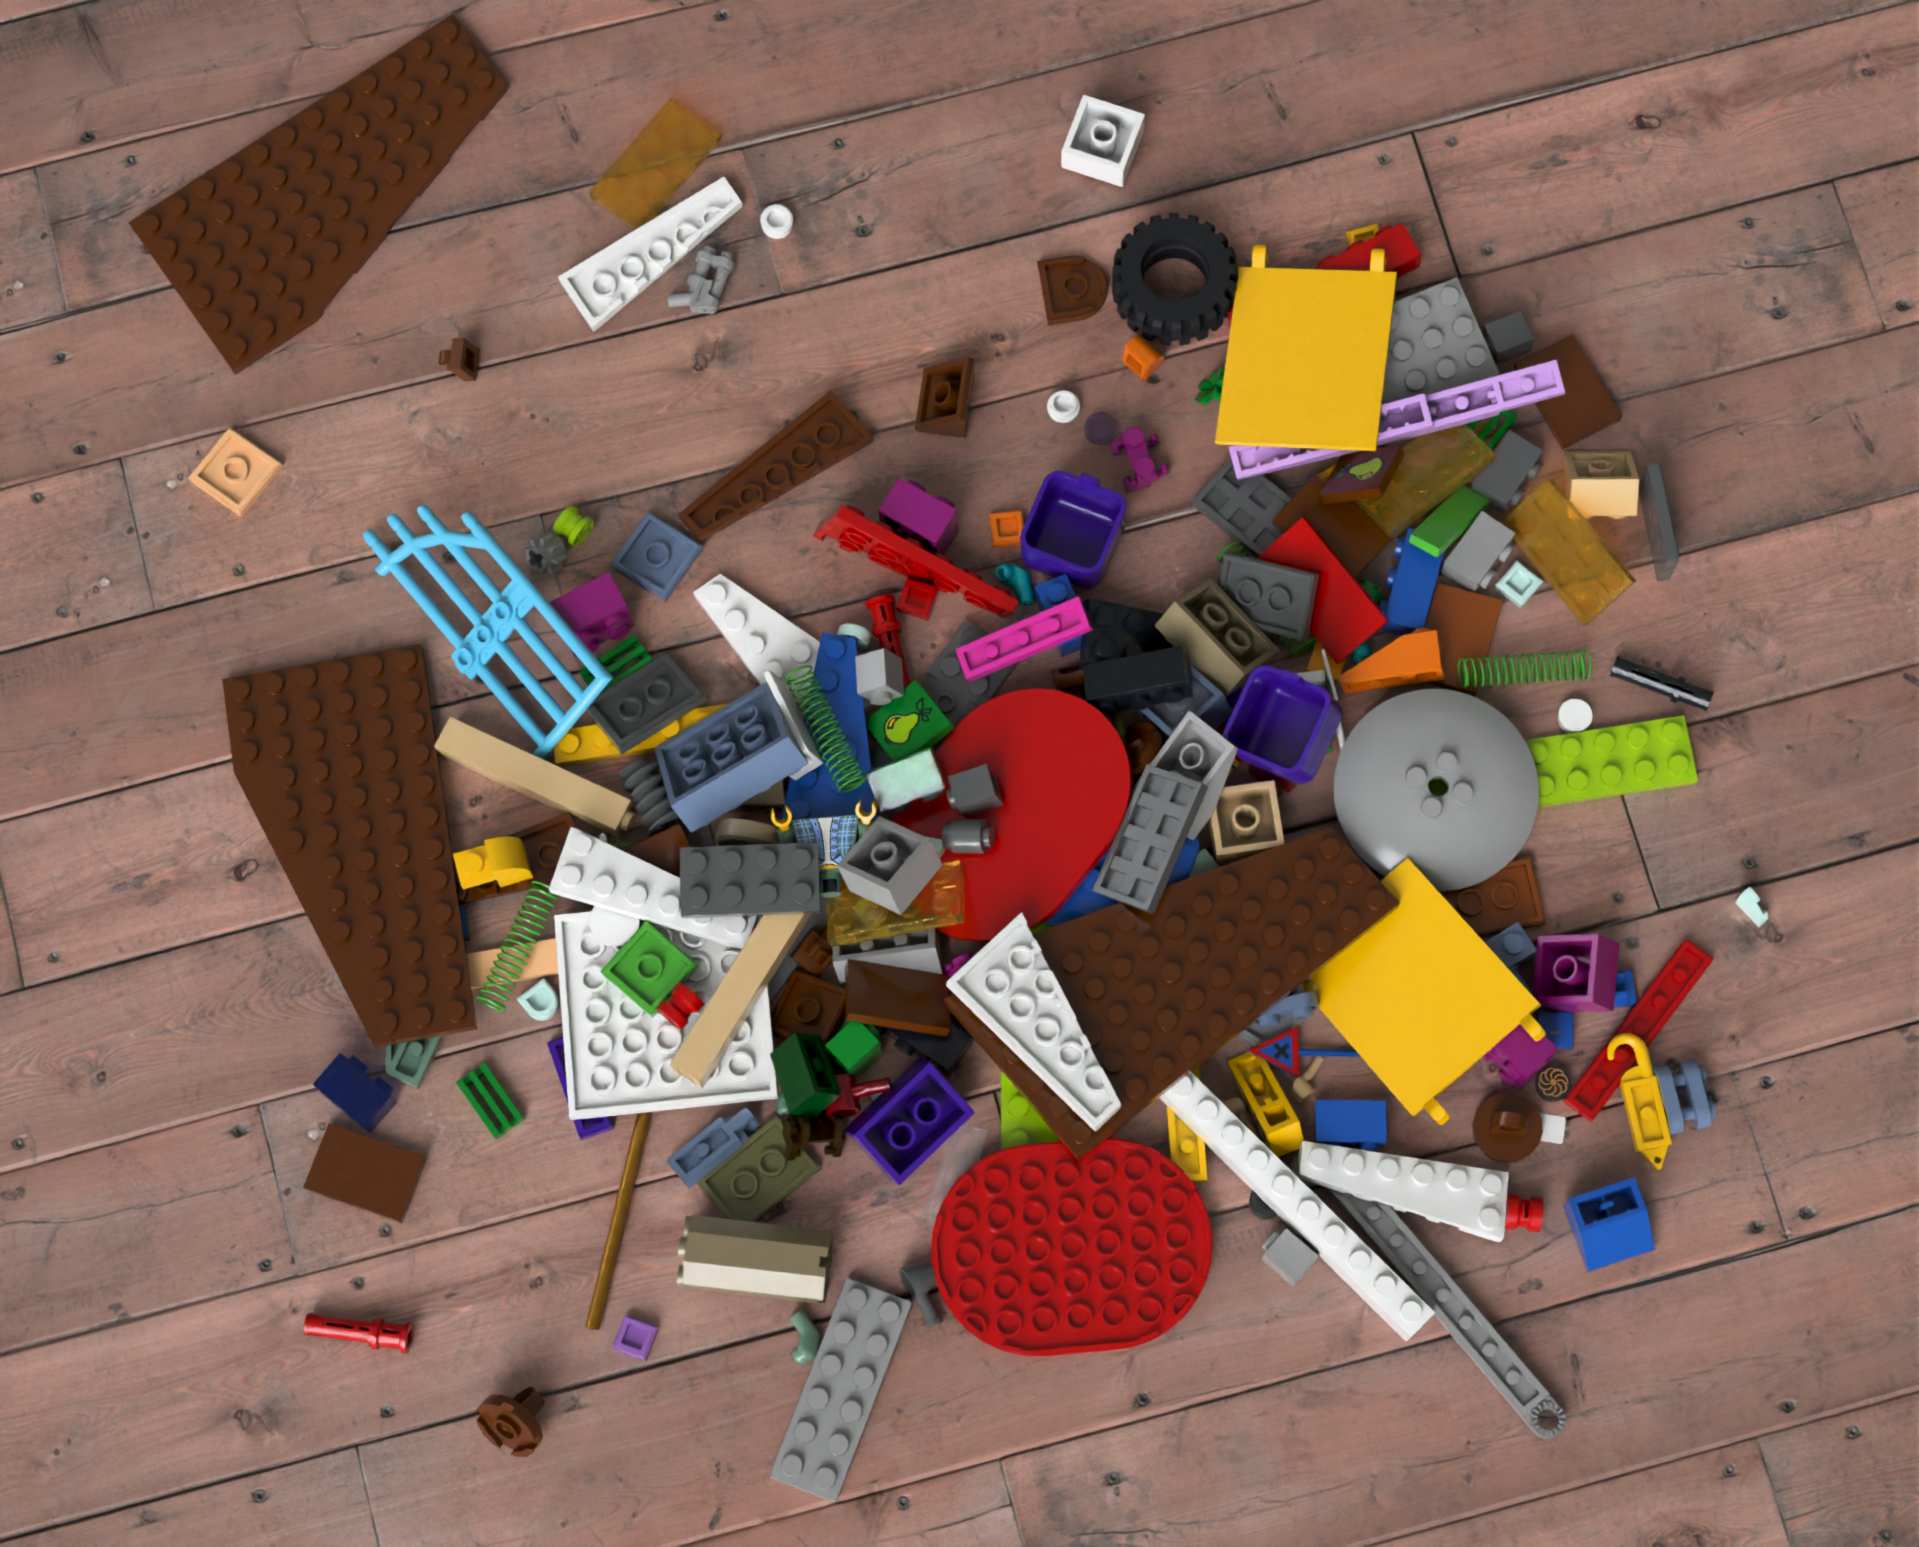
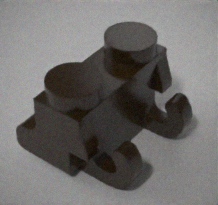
M825 1110L816 1117H801V1115L787 1114L782 1119V1135L786 1143L785 1157L787 1161L800 1157L801 1150H805L809 1143L829 1142L830 1146L824 1147L825 1155L841 1156L846 1139L843 1134L844 1124L839 1114L831 1115V1118H829Z

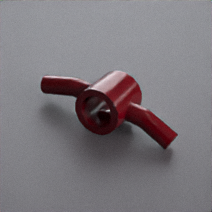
M835 1075L841 1096L826 1108L827 1116L831 1118V1115L839 1114L842 1118L859 1114L861 1112L859 1098L892 1091L890 1077L857 1084L855 1075Z

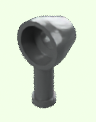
M922 1262L900 1268L902 1282L909 1295L916 1300L927 1322V1328L929 1329L941 1323L943 1319L941 1316L939 1317L928 1294L929 1290L936 1284L935 1271L929 1262Z

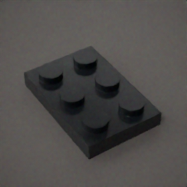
M1088 598L1083 601L1093 630L1081 635L1080 666L1174 647L1155 627V624L1164 615L1163 613L1094 598Z

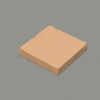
M229 427L188 478L193 484L243 517L283 466L281 462Z

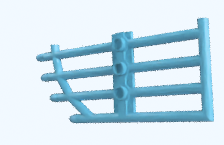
M425 504L421 505L417 512L421 519L427 522V526L433 533L415 536L409 527L404 525V521L395 513L390 514L387 517V521L404 542L403 545L393 552L390 551L383 541H380L379 536L371 529L366 530L363 533L366 543L373 547L372 550L381 559V562L375 567L376 572L381 576H386L390 571L456 648L451 655V658L455 661L454 665L462 674L465 673L471 681L477 676L483 680L538 746L532 755L545 760L612 680L611 674L470 511L463 513L461 518L473 534L448 530L437 516H434L435 513ZM444 544L493 602L484 615L481 614L426 548ZM463 546L485 549L512 579L503 592L498 589ZM413 553L472 622L474 628L466 638L454 627L400 563ZM534 606L594 675V680L585 690L524 619ZM515 629L576 700L566 713L505 642ZM496 652L557 723L547 736L487 666V663Z

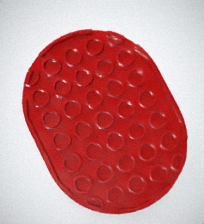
M1024 689L1009 692L983 703L963 718L907 787L896 806L891 822L922 836L942 839V829L946 822H952L953 819H987L990 826H993L995 829V843L986 854H954L951 850H945L940 857L943 865L908 906L911 911L923 922L934 921L937 932L961 941H983L989 943L1021 912L1027 921L1028 928L1032 930L1053 917L1070 899L1111 847L1129 806L1133 785L1131 762L1125 745L1111 722L1098 709L1083 699L1069 693L1051 689ZM987 764L995 773L1004 805L965 818L957 808L952 809L946 793V790L951 788L948 776Z
M1107 1138L1078 1161L1062 1141L1025 1144L1006 1148L983 1158L954 1183L946 1195L935 1220L932 1233L931 1259L938 1289L951 1313L970 1333L992 1347L1024 1356H1054L1119 1350L1138 1346L1161 1336L1175 1326L1190 1311L1197 1301L1209 1274L1213 1249L1212 1230L1206 1206L1193 1182L1175 1162L1151 1147L1131 1140Z

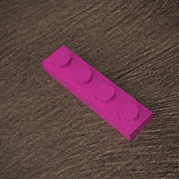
M1078 596L955 650L966 680L972 682L1092 631L1093 628L1083 601Z

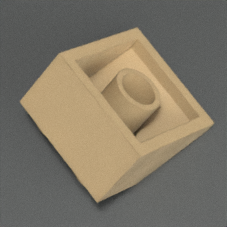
M1564 451L1565 502L1569 516H1575L1579 519H1590L1593 516H1609L1613 519L1637 516L1639 476L1631 451Z

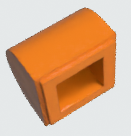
M1136 335L1125 344L1122 362L1142 380L1146 381L1160 367L1164 356L1141 335Z

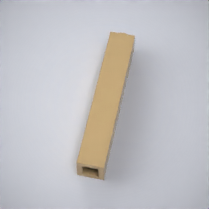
M449 717L434 745L439 756L560 812H570L573 818L614 837L620 838L623 830L628 831L634 822L636 813L633 812L634 807L630 799L452 717Z
M812 913L762 916L671 1061L670 1066L675 1073L702 1089L704 1088Z

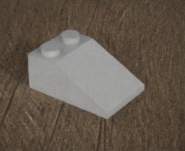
M1190 710L1150 765L1208 786L1187 838L1194 841L1215 811L1238 748ZM1139 780L1131 789V796H1133Z

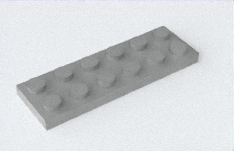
M846 1278L769 1476L771 1479L837 1503L913 1305L912 1302Z

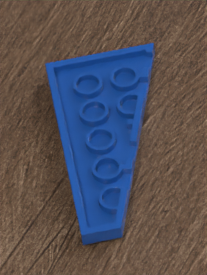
M822 632L814 668L816 674L812 679H819L815 686L820 685L822 689L818 693L824 692L826 694L821 700H829L828 704L824 707L832 706V710L829 713L836 714L832 720H839L835 727H842V731L838 734H846L845 738L841 741H849V744L843 749L850 747L852 751L848 755H856L855 759L851 762L858 761L859 765L854 769H863L856 777L865 775L867 779L861 786L851 791L839 792V788L836 787L837 781L832 779L834 775L829 773L830 768L826 766L827 761L823 760V754L819 752L820 747L816 746L817 740L812 738L823 764L797 780H793L790 777L785 805L790 808L792 814L789 825L793 826L792 820L856 815L855 808L860 799H862V810L867 813L872 812V802L875 800L864 701L863 697L857 694L855 656H858L856 638ZM815 688V689L809 691V694L815 692V691L818 690L819 688ZM818 695L810 699L809 701H807V703L818 699L822 695ZM825 702L819 703L811 709L817 708L823 705ZM830 708L822 710L814 716L820 715L829 710ZM815 711L805 713V717H809ZM833 715L823 718L817 723L823 722L832 717ZM803 718V722L809 732L810 726L806 725L807 719ZM819 718L809 719L808 724H812ZM836 722L831 723V724H829V725L823 727V728L820 729V730L826 729V728H828V727L834 725ZM822 725L813 726L811 730L816 731ZM839 729L834 730V731H832V732L826 734L824 737L829 736V735H831V734L837 732ZM825 732L816 733L815 738H819ZM843 736L837 737V738L831 740L830 742H828L827 744L832 743V742H834V741L840 739V738L843 737ZM828 739L819 740L818 744L822 745ZM843 743V744H841V745H838V746H836L835 748H833L832 750H835V749H837V748H839V747L845 745L846 743ZM833 745L823 747L821 749L822 752H826ZM846 750V751H844V752H842V753L836 755L835 757L841 756V755L845 754L846 752H848L849 750ZM836 751V752H834V753L826 754V755H825V758H826V759H829L832 755H834V754L837 753L838 751ZM852 757L847 758V759L841 761V762L838 763V764L844 763V762L850 760ZM842 758L829 761L828 765L832 766L834 763H836L838 760ZM856 764L850 765V766L846 767L845 769H843L842 771L847 770V769L853 767V766L856 765ZM843 766L833 768L831 771L835 773ZM856 771V772H854V773H852V774L846 776L845 778L850 777V776H852V775L858 773L859 771ZM848 772L843 773V774L836 775V776H835V779H836V780H837V779H840L842 776H844V775L847 774ZM862 778L856 779V780H854V781H852V782H849V783L846 784L845 786L850 785V784H853V783H855V782L861 780ZM846 781L839 782L838 785L841 786ZM785 805L783 808L781 820L787 817ZM877 812L872 818L873 821H875L878 817Z

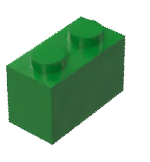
M850 1021L825 1045L828 1058L842 1074L855 1075L856 1079H858L882 1057L880 1046L882 1041L879 1039L881 1035L871 1024Z

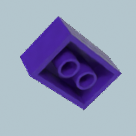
M919 1057L892 1083V1091L880 1094L844 1130L889 1180L900 1185L975 1112L929 1061Z

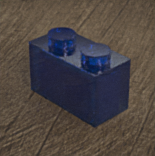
M339 1053L313 1083V1086L370 1134L397 1103L391 1095L394 1089L381 1077L378 1076L374 1081L365 1074L368 1067L354 1055L347 1059Z

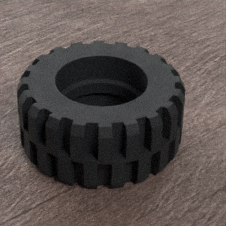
M1169 213V218L1162 219L1161 215L1150 217V224L1148 225L1140 222L1134 227L1133 235L1130 233L1126 234L1122 239L1121 248L1116 250L1114 267H1112L1113 301L1117 303V312L1121 319L1128 318L1127 326L1133 332H1137L1139 329L1142 330V337L1144 339L1153 341V338L1156 337L1161 339V345L1170 346L1171 341L1179 340L1180 346L1190 344V338L1196 337L1198 341L1208 337V329L1217 331L1222 326L1223 318H1228V313L1231 312L1230 310L1233 307L1237 288L1236 283L1238 281L1236 254L1232 247H1228V239L1223 233L1215 234V226L1210 222L1206 221L1204 225L1198 223V217L1190 214L1188 219L1179 218V213ZM1177 258L1196 265L1204 274L1206 284L1198 294L1189 299L1171 301L1160 298L1152 293L1144 283V274L1152 265L1159 261Z

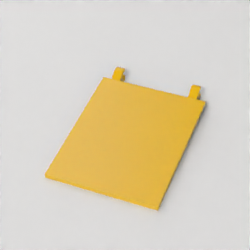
M1254 245L1252 267L1238 268V281L1234 297L1215 443L1218 445L1377 451L1397 272H1385L1387 262L1385 250L1372 249L1370 271L1267 268L1269 257L1266 253V246Z
M1407 857L1381 880V883L1399 901V907L1311 976L1312 981L1304 984L1303 987L1305 992H1316L1319 1009L1413 1117L1425 1108L1439 1125H1443L1450 1119V1115L1435 1099L1441 1092L1519 1024L1535 1041L1541 1040L1546 1035V1032L1531 1016L1541 1006L1540 1003Z

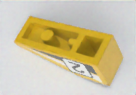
M1250 1052L1228 1060L1227 1063L1264 1144L1277 1157L1299 1149L1301 1142L1304 1141L1300 1122L1267 1062Z

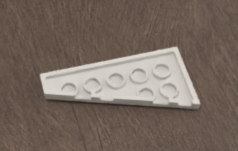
M722 574L717 575L693 592L696 600L759 685L767 682L763 674L767 670L772 671L785 683L788 691L790 685L786 684L784 679L791 671L810 665L813 667L811 672H814L820 642ZM810 667L796 672L788 680L798 678L807 673ZM813 674L807 675L804 678L799 679L797 682L805 680ZM811 682L802 686L800 689L810 686ZM801 684L792 685L791 689L795 690ZM789 691L790 696L803 720V712L799 711L800 706L796 704L797 699L793 698V692ZM804 691L796 692L794 695L798 697ZM863 697L866 713L876 705ZM807 698L799 699L798 703L802 704ZM802 706L801 709L805 710L806 706Z
M1021 912L946 982V986L1096 1132L1121 1108V1103L1103 1068L1100 1067L1086 1035L1083 1034L1053 971L1050 970L1041 953L1042 950L1037 940L1034 939L1027 926V921Z

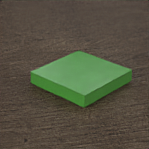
M646 920L600 972L653 1018L658 1013L657 1005L662 1000H668L672 995L674 986L678 982L684 984L699 966Z

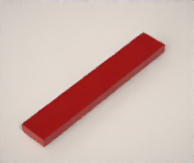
M1685 939L1563 1102L1592 1123L1619 1087L1622 1075L1637 1063L1634 1049L1628 1044L1619 1045L1615 1050L1614 1059L1609 1060L1607 1057L1609 1042L1619 1034L1631 1033L1640 1037L1648 1048L1714 958Z

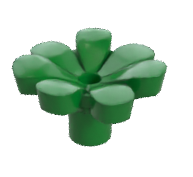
M1223 366L1211 373L1209 382L1204 379L1199 383L1198 388L1202 391L1197 394L1195 401L1202 405L1207 404L1211 399L1221 401L1225 371Z

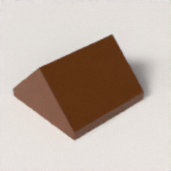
M966 357L924 368L915 423L916 431L966 438L975 377L974 359Z

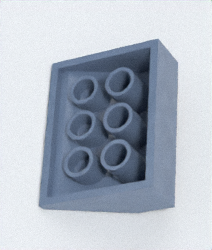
M767 682L654 748L670 806L691 833L709 825L714 819L730 810L738 808L743 802L760 792L767 791L775 783L789 775L796 774L801 768L808 765L807 758L802 754Z

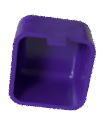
M1054 471L1048 474L1040 487L1021 531L1020 543L1023 562L1029 568L1055 578L1066 574L1070 584L1080 588L1091 589L1096 587L1104 577L1125 527V499L1120 493L1101 486L1098 478L1085 473H1081L1080 477L1064 471Z
M1263 665L1251 672L1224 729L1223 737L1238 748L1236 755L1241 760L1291 782L1304 784L1310 782L1317 774L1341 722L1342 708L1324 688L1305 681L1301 676L1285 669L1281 671L1272 666Z

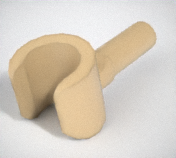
M1316 1056L1307 1071L1298 1077L1290 1088L1291 1094L1299 1103H1302L1315 1091L1308 1082L1323 1063L1324 1059L1321 1056Z
M1234 1097L1222 1102L1258 1138L1261 1137L1249 1120L1244 1102L1240 1098Z

